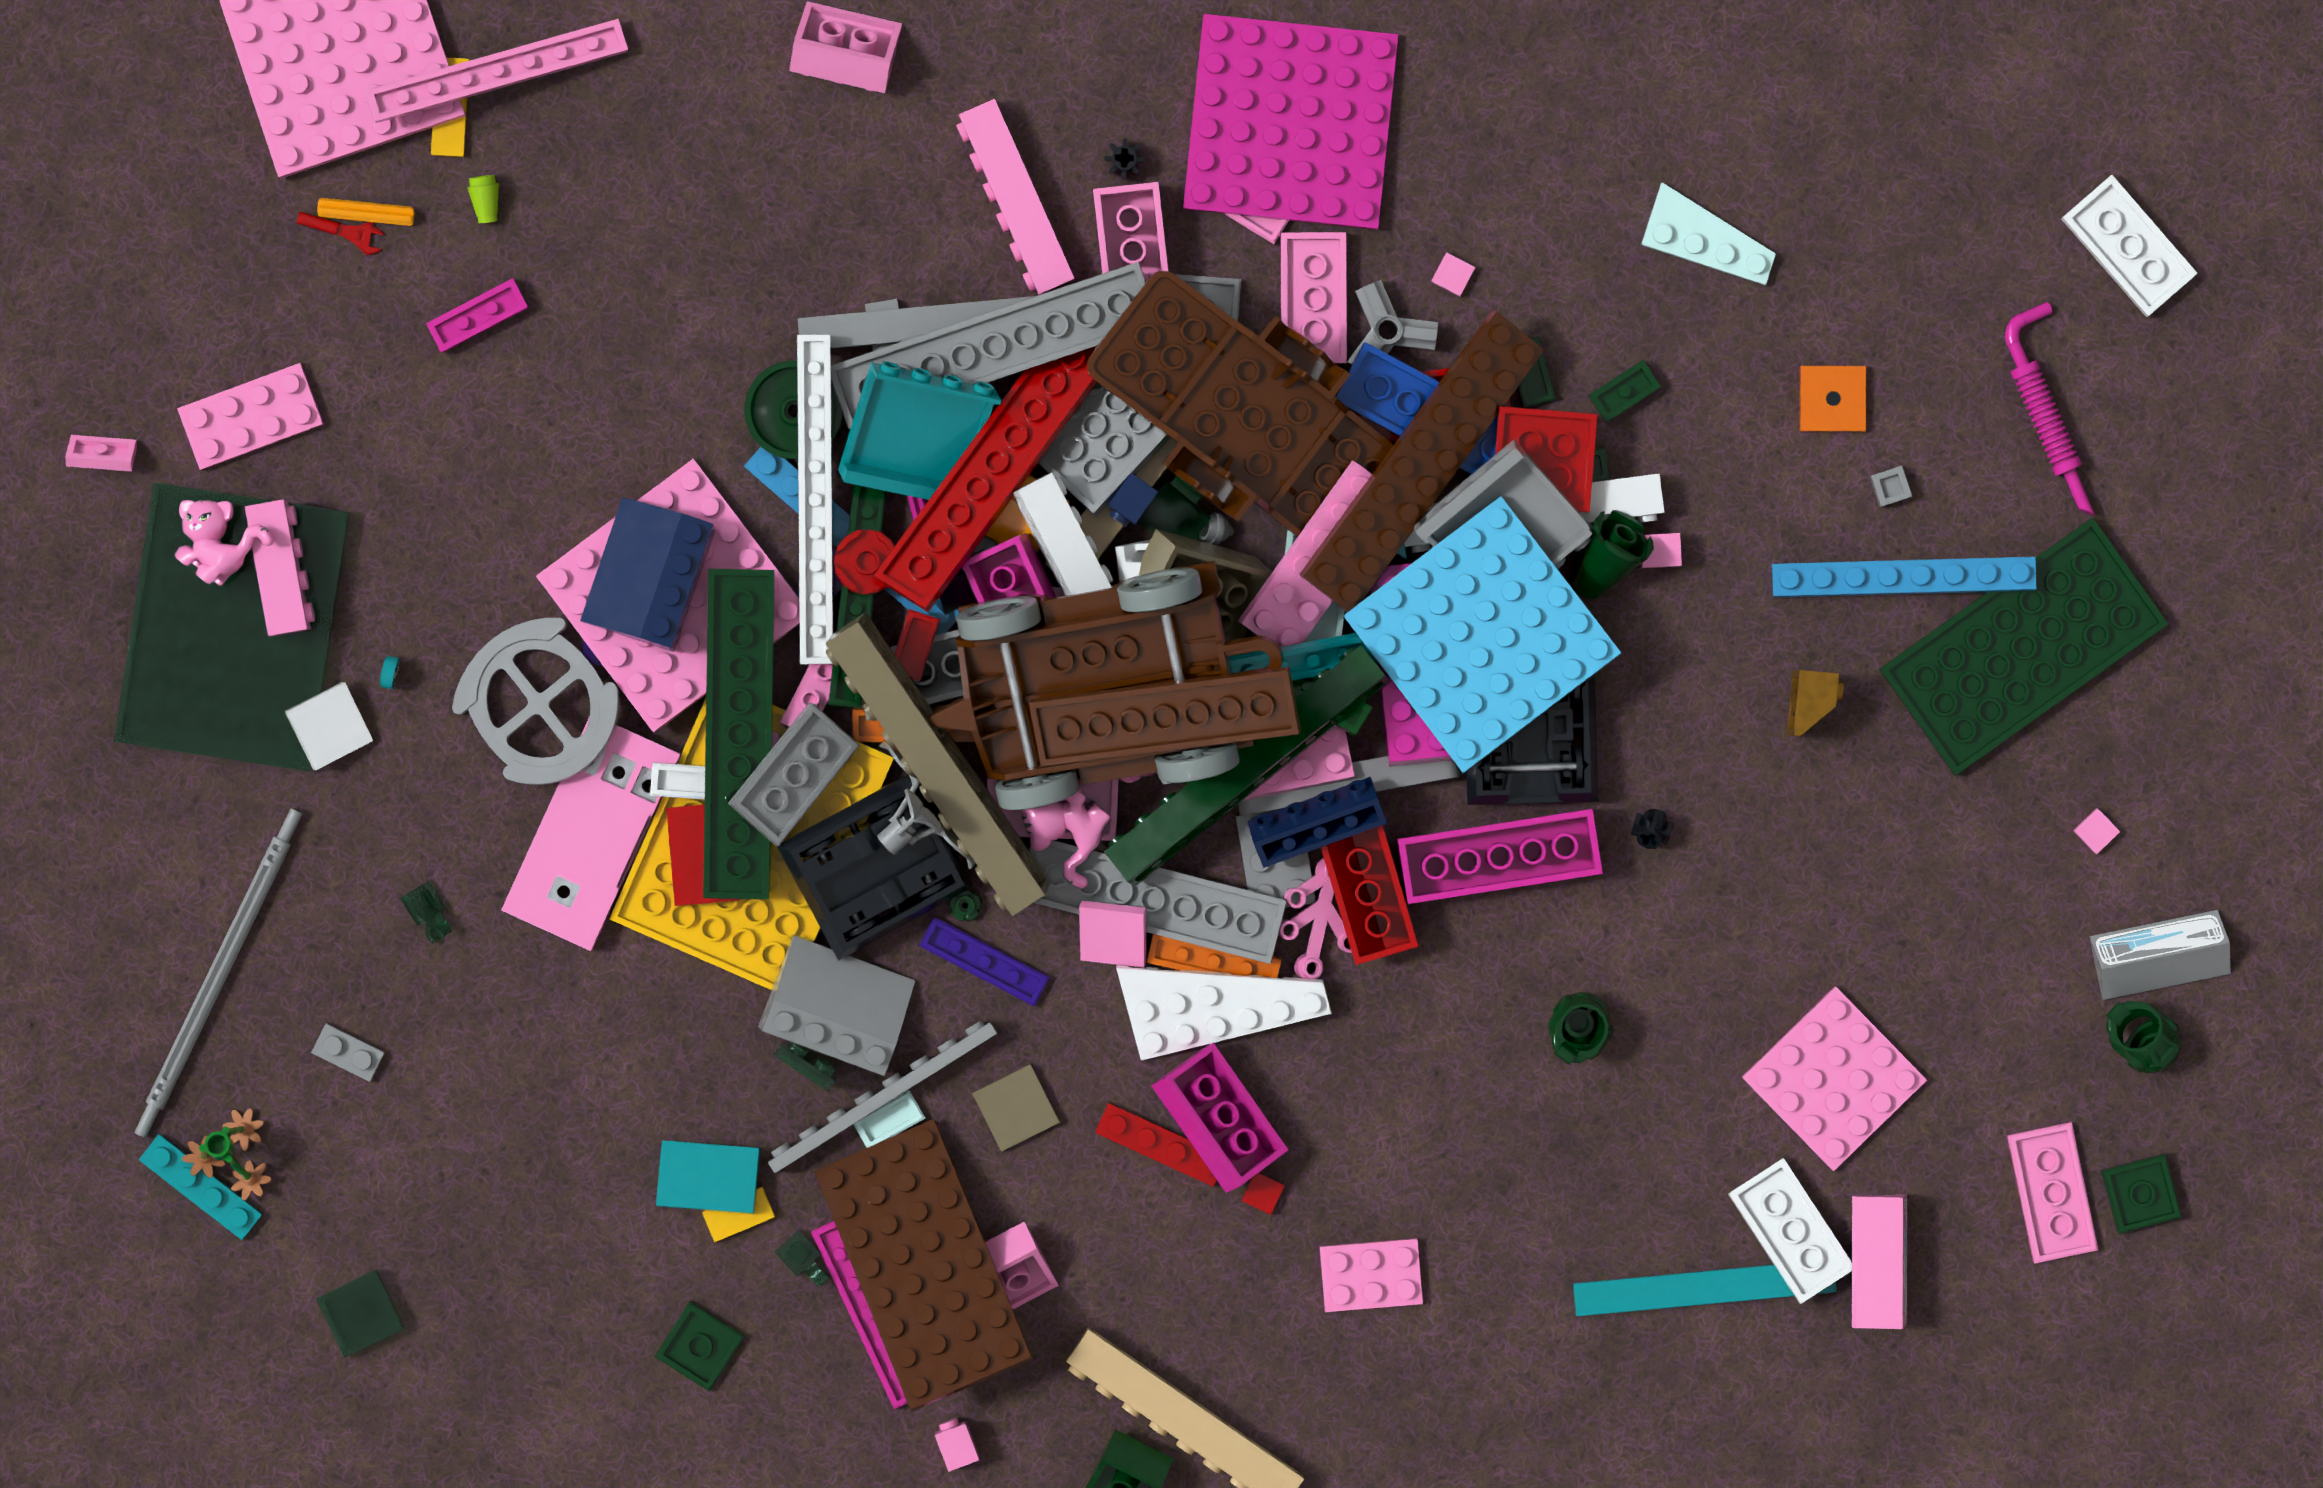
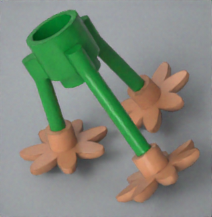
M251 1108L247 1109L243 1118L237 1110H232L231 1114L234 1122L224 1123L222 1132L217 1131L205 1136L200 1146L193 1141L188 1142L189 1149L194 1154L183 1156L182 1161L194 1163L190 1171L191 1175H196L203 1168L205 1175L211 1178L213 1176L212 1165L223 1167L225 1165L223 1160H225L235 1169L233 1175L240 1180L231 1187V1190L234 1192L242 1190L241 1198L243 1201L248 1200L252 1191L257 1196L262 1197L263 1191L260 1185L268 1184L272 1181L269 1176L262 1175L267 1168L265 1163L260 1164L254 1170L252 1161L248 1160L244 1169L232 1156L234 1143L239 1139L244 1151L248 1149L249 1139L257 1143L262 1141L259 1134L254 1130L262 1127L264 1122L261 1120L252 1121L253 1110Z

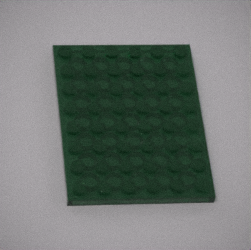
M154 483L114 742L310 771L311 764L285 711L323 691L350 513L289 503V506L294 505L297 515V525H293L295 538H300L302 543L303 557L299 558L301 571L306 570L309 589L304 591L306 602H311L313 605L315 622H310L311 630L271 637L267 633L252 547L245 555L243 565L230 575L222 586H219L214 581L210 584L204 582L196 575L198 568L192 563L188 566L184 565L176 559L175 553L179 547L187 545L192 548L194 544L183 533L182 518L179 513V506L182 501L213 500L217 503L222 501L231 502L233 517L227 523V528L224 536L221 538V542L238 546L248 527L245 506L272 502V500Z

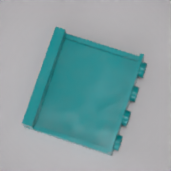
M882 361L881 364L871 362L838 468L843 482L929 500L990 418L994 404H1001L1002 400L996 389L982 381H976L975 384L966 383L954 375H944V378L934 376L931 372L922 368H913V371L902 369L898 364L889 361Z

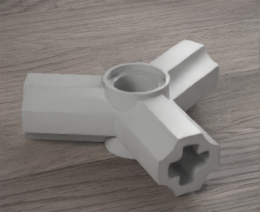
M1381 280L1355 291L1371 330L1348 359L1347 363L1352 365L1363 342L1386 354L1394 346L1435 351L1438 322L1397 317ZM1390 322L1395 325L1396 336L1388 340L1382 338L1378 331L1380 324Z

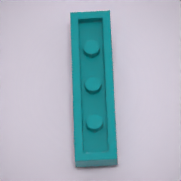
M158 1134L139 1158V1161L240 1240H243L263 1213L249 1202L243 1201L240 1195L232 1191L231 1188L214 1175L208 1178L203 1168L199 1173L192 1176L190 1171L194 1163L182 1161V1157L187 1154L162 1134Z

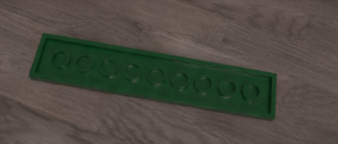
M708 569L703 898L769 899L770 841L734 810L728 802L772 749L774 570Z

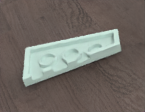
M1660 184L1641 243L1642 246L1764 286L1766 285L1776 255L1774 252L1666 184Z

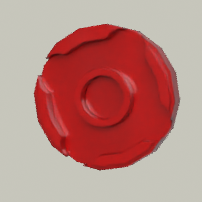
M865 529L856 530L845 536L837 546L833 560L835 574L840 583L851 592L861 595L877 594L888 588L876 580L874 574L895 547L892 540L882 532Z

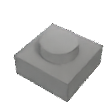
M1902 466L1869 476L1879 507L1912 497Z

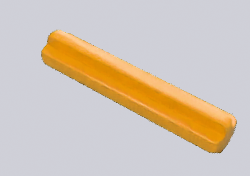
M320 198L317 206L318 216L325 218L405 226L413 225L415 219V210L411 206Z

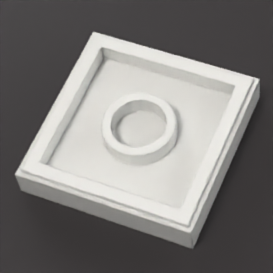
M341 682L285 711L313 770H318L373 741L345 682Z

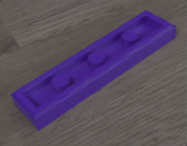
M936 917L932 919L919 944L920 947L1032 1006L1036 1005L1050 978Z

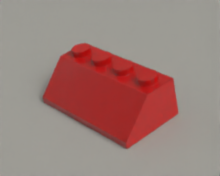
M1383 825L1321 847L1355 965L1419 947Z

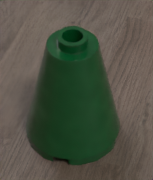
M1612 510L1610 514H1605V511L1601 512L1593 523L1591 540L1584 547L1572 578L1575 591L1581 597L1596 599L1646 561L1654 550L1651 536L1647 540L1642 533L1645 527L1635 518L1621 511Z

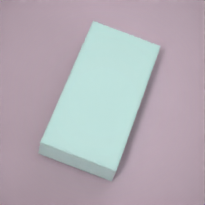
M908 1090L853 1125L868 1148L896 1136L925 1119V1116L911 1091Z

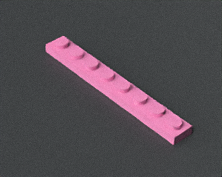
M615 19L366 90V95L376 124L628 52V47L619 19Z

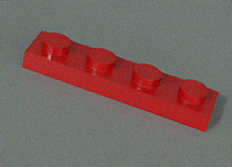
M1108 1102L1095 1131L1096 1134L1212 1187L1215 1186L1217 1179L1189 1139Z

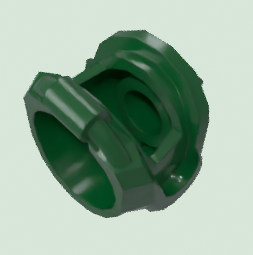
M1590 992L1564 995L1554 1007L1553 1015L1548 1022V1030L1552 1039L1551 1043L1555 1049L1554 1054L1568 1065L1571 1063L1580 1064L1588 1059L1592 1060L1598 1057L1614 1033V1027L1610 1024L1609 1007L1599 997Z
M2139 1001L2117 1002L2106 1015L2108 1018L2106 1029L2112 1048L2126 1059L2128 1065L2138 1073L2144 1072L2149 1074L2165 1071L2179 1057L2181 1051L2179 1027L2153 1004ZM2146 1016L2152 1018L2137 1027L2131 1033L2125 1043L2123 1042V1032L2129 1022L2138 1017Z

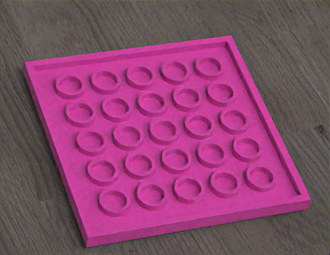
M1203 14L1183 210L1378 230L1398 34Z

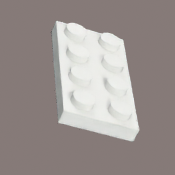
M2110 175L2061 218L2146 317L2198 274L2113 175Z
M1784 1158L1728 1193L1799 1304H1802L1852 1271L1851 1260Z

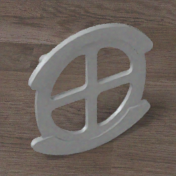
M562 618L530 620L501 632L490 640L469 663L454 695L453 712L457 715H463L469 711L476 728L485 742L508 765L503 770L504 777L520 784H553L582 772L603 752L611 739L619 713V689L617 685L612 682L604 685L588 659L572 643L560 635L567 627L566 621ZM542 650L554 653L567 660L570 664V669L548 689L539 693L516 666L514 660L518 654L524 651ZM499 670H505L526 696L528 704L506 724L497 728L493 725L490 717L488 692L493 676ZM583 680L590 698V718L585 732L579 738H574L551 710L550 704L574 682ZM540 715L563 743L564 749L560 754L553 757H532L512 748L508 743V739L533 716Z

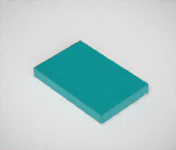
M662 1140L656 1206L755 1214L761 1149Z

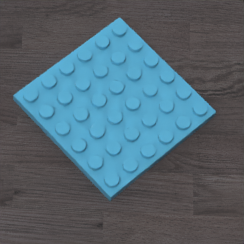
M1502 496L1344 615V618L1463 774L1621 654L1617 646Z

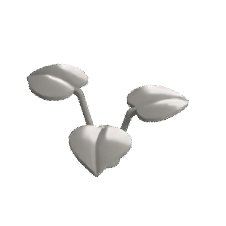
M882 742L879 747L888 749L898 765L907 772L900 761L903 756L896 747L892 749L887 742ZM915 774L910 776L912 786L910 790L908 788L904 790L906 796L895 815L889 819L891 823L877 835L880 842L888 851L895 855L908 843L913 845L916 841L928 835L938 834L944 837L955 850L966 857L957 845L956 841L959 838L952 829L947 830L942 822L938 821L934 814L925 808L922 801L914 794L920 785V781ZM908 805L911 818L908 819L903 816L899 819ZM914 822L931 827L913 835L917 831L913 825ZM970 855L966 857L969 869L975 865Z

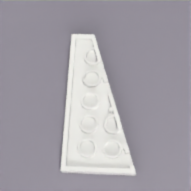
M1123 965L1116 966L1141 1061L1331 1014L1324 981L1319 979L1262 977V975L1243 976L1221 972L1159 970V968L1146 967L1145 969L1131 968Z

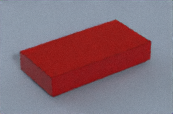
M909 609L894 654L911 679L920 682L940 619Z

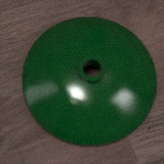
M797 361L780 362L760 373L751 384L744 405L745 421L753 439L767 452L785 459H798V417H791L788 412L792 405H798ZM831 379L832 442L839 431L843 411Z

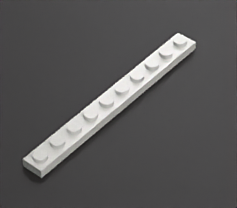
M797 335L800 664H833L826 654L828 649L826 642L833 634L830 335Z

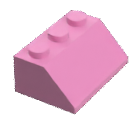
M807 1L794 39L789 71L800 73L804 76L830 80L839 84L864 88L868 91L885 93L892 71L902 23Z
M1025 1222L986 1241L1013 1309L1059 1286Z

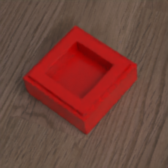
M1257 1173L1251 1178L1241 1201L1271 1215L1285 1185L1261 1173Z

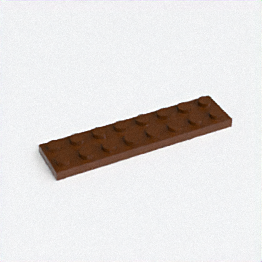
M1290 667L1032 699L1029 702L1041 767L1297 735L1301 732Z

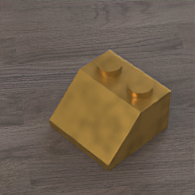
M1806 670L1793 671L1787 736H1801L1834 709L1838 700H1842L1844 682L1839 681V673Z

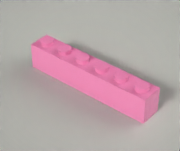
M990 100L959 114L961 123L957 124L956 127L963 142L965 143L969 140L975 152L969 156L976 172L978 173L983 170L988 182L983 184V188L990 203L995 200L998 203L1001 212L996 214V217L1003 232L1010 230L1014 242L1009 244L1016 262L1023 260L1028 272L1022 275L1029 291L1036 290L1037 294L1041 295L1075 281L996 100Z

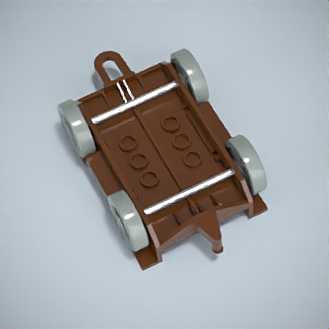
M1215 561L1155 571L1129 578L1114 585L1112 588L1048 599L1046 595L1031 594L962 605L958 607L959 614L956 617L960 633L956 643L964 697L946 706L937 705L933 709L929 723L933 727L972 732L986 770L987 778L997 779L998 781L995 785L998 804L1006 810L1033 809L1065 800L1079 790L1078 779L1081 780V785L1158 772L1159 779L1168 783L1202 780L1220 775L1236 767L1240 762L1237 749L1254 746V740L1041 767L1029 702L1032 699L1235 674L1232 672L1229 656L1254 651L1266 652L1270 658L1269 665L1264 668L1236 673L1281 668L1283 651L1280 645L1268 636H1254L1231 641L1225 640L1216 599L1221 588Z

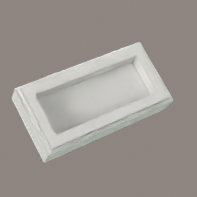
M652 762L650 796L705 799V766Z

